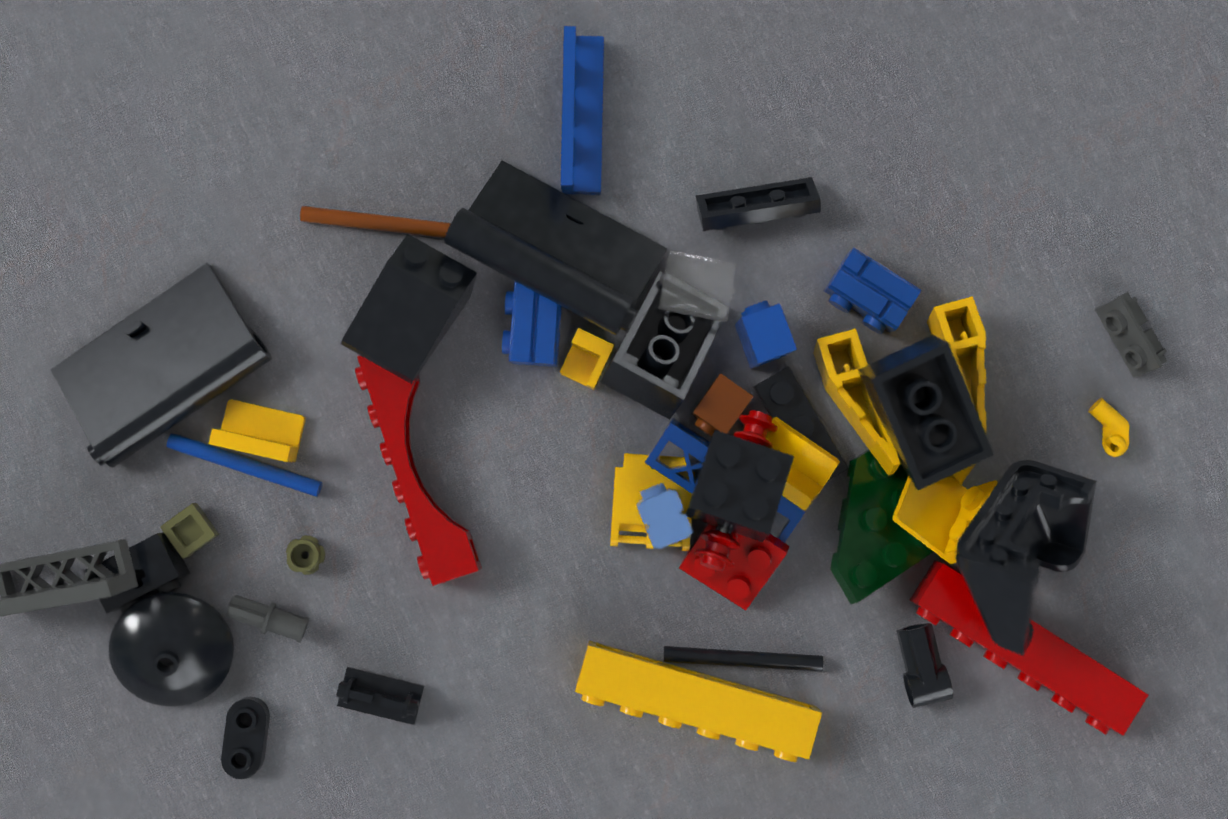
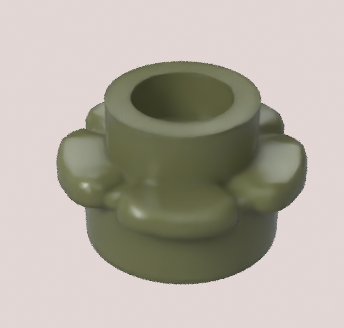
M305 535L299 540L294 539L288 544L286 549L289 568L294 572H302L304 575H310L318 571L319 564L325 560L324 547L319 546L318 540L313 536ZM304 551H307L309 553V557L307 559H304L302 557V553Z

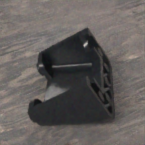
M1020 460L1015 462L1007 469L959 538L955 557L957 565L991 639L1002 648L1023 656L1032 641L1034 630L1030 623L1034 589L1040 579L1041 569H1038V567L1041 566L1056 572L1069 571L1074 569L1084 556L1096 480L1037 461Z

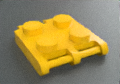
M624 453L623 467H615L610 546L618 547V543L645 544L646 549H654L645 528L647 524L643 523L636 506L639 500L642 499L640 491L664 483L666 489L669 488L677 491L683 506L681 512L686 514L692 493L657 470L651 469L645 463L649 455ZM659 456V461L670 468L686 465L685 457ZM687 471L678 472L689 480ZM687 517L691 526L692 518ZM619 531L644 532L646 537L619 535ZM691 535L668 546L681 547V551H690Z

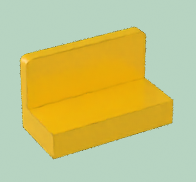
M230 399L226 405L221 429L212 428L208 444L279 461L296 462L306 418L302 415Z
M774 417L772 423L778 427L777 432L768 433L766 438L773 445L771 449L794 456L782 496L806 511L818 497L840 461L778 417Z

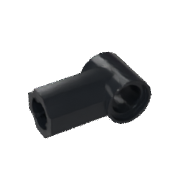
M915 624L896 630L906 673H903L904 685L912 708L953 699L952 683L945 665L941 664L932 624Z

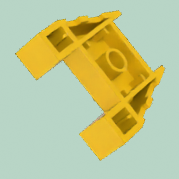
M971 296L935 306L927 320V325L931 335L949 342L986 433V369L984 360L986 332L974 298ZM856 328L817 339L813 354L826 392L887 475L894 474L900 465L897 451L872 405L858 372L859 369L867 366L868 363Z

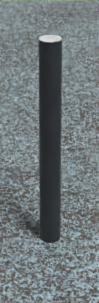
M664 646L663 662L823 671V656Z

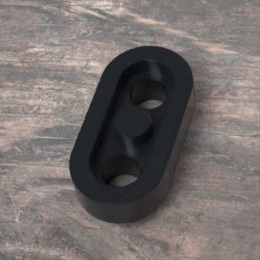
M244 697L235 702L227 712L221 764L224 771L235 779H247L253 776L264 763L270 712L267 705L259 698ZM245 712L251 715L252 724L250 726H246L241 722L240 716L242 713ZM236 753H243L246 756V765L242 766L236 762Z

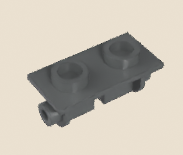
M1126 292L1113 299V301L1095 309L1133 377L1161 368L1162 364L1167 361L1164 356L1167 351L1162 347L1153 329L1150 328L1143 331L1141 325L1148 320L1138 305L1136 297L1131 298L1129 293Z

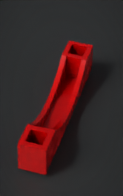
M357 356L360 367L355 368V374L362 390L368 389L372 404L367 406L368 414L374 428H381L385 442L380 443V450L386 465H393L397 480L392 481L393 490L399 504L405 502L410 516L405 519V526L412 542L418 541L422 555L417 557V562L424 580L430 578L432 586L479 571L482 569L470 530L454 521L436 504L424 487L415 466L410 444V419L414 398L421 382L419 375L411 384L363 356Z

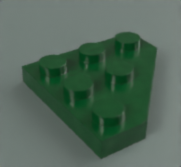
M869 449L849 462L847 477H850L847 497L842 501L837 528L840 531L837 552L833 553L830 567L850 604L859 603L933 553L931 549L892 519L908 478L902 465H899L894 474L888 476Z

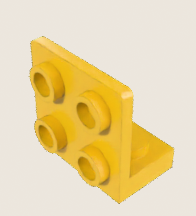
M908 476L892 519L949 564L957 563L955 557L959 538L998 482L993 480L966 489L954 478L948 476L918 491L910 476Z

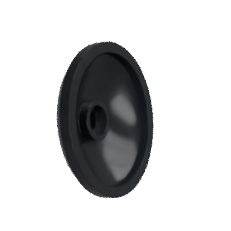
M178 592L153 594L132 604L116 622L109 640L111 667L120 683L136 697L160 706L175 707L189 705L212 694L225 680L234 655L232 634L222 615L202 599ZM169 658L174 664L166 666L161 663L160 659Z

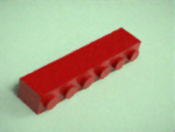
M934 560L909 600L919 606L916 611L917 615L935 626L941 620L953 629L949 634L951 637L969 648L974 642L986 649L983 655L984 658L1003 670L1007 664L1019 670L1018 680L1036 691H1039L1041 686L1047 688L1054 693L1051 701L1070 713H1073L1075 708L1086 713L1088 716L1084 722L1105 735L1111 729L1124 736L1149 696L1138 687L1031 619L1030 623L1034 630L1033 638L1023 656L997 645L989 635L963 576L942 562Z

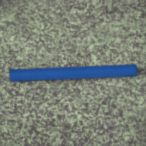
M171 433L167 440L166 447L315 497L319 496L323 483L178 434Z

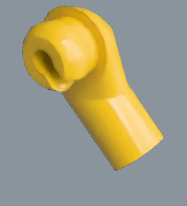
M1100 398L1089 408L1088 412L1102 424V445L1106 454L1111 457H1120L1129 447V422L1107 401Z

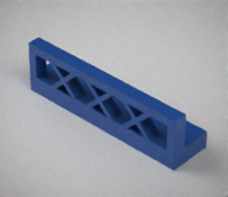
M564 26L561 190L564 194L601 195L604 36H577L576 26Z
M672 418L663 435L645 460V463L685 490L693 493L695 487L693 469L701 468L709 441ZM668 441L683 449L686 465L670 468L657 459ZM690 455L701 462L691 464ZM688 471L689 480L678 472ZM782 496L777 512L789 520L776 538L785 543L806 511Z

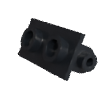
M347 667L344 680L340 682L336 697L339 698L337 706L415 725L424 685Z

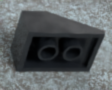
M407 234L385 264L342 338L341 345L412 384L470 299L477 272Z
M660 271L600 382L670 420L684 401L729 309Z
M931 335L858 370L872 405L918 491L994 455L949 342Z

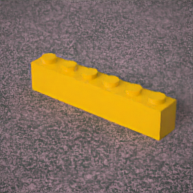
M590 640L575 688L576 693L582 694L581 700L589 704L604 706L605 701L621 705L619 711L634 717H642L644 712L659 716L658 722L663 725L677 729L681 728L682 723L697 727V734L719 740L721 735L736 739V745L748 750L758 751L759 746L774 750V756L790 762H797L798 757L810 759L822 716L821 710L815 705Z

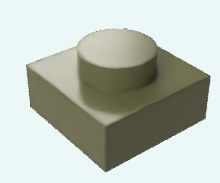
M197 503L190 504L160 526L182 559L190 557L220 535Z

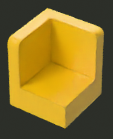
M578 328L560 373L575 382L595 390L615 345Z

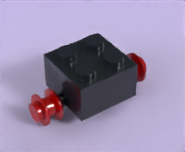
M751 410L749 415H740L739 420L745 425L743 431L734 432L732 436L714 430L686 511L687 517L716 526L715 530H709L700 535L707 542L705 549L695 550V554L701 557L700 564L707 568L724 571L725 566H734V562L728 558L730 550L739 549L740 545L731 536L732 532L763 542L770 534L794 456L771 449L773 445L766 438L768 433L777 432L778 427L772 423L773 418L766 413Z

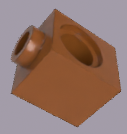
M720 373L691 413L697 418L694 425L710 437H712L714 430L727 434L754 396Z

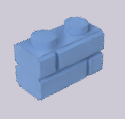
M659 483L640 491L642 499L639 500L636 506L643 523L647 524L645 528L654 548L661 549L690 537L693 531L686 514L681 512L683 506L677 491L669 488L666 489L664 483Z

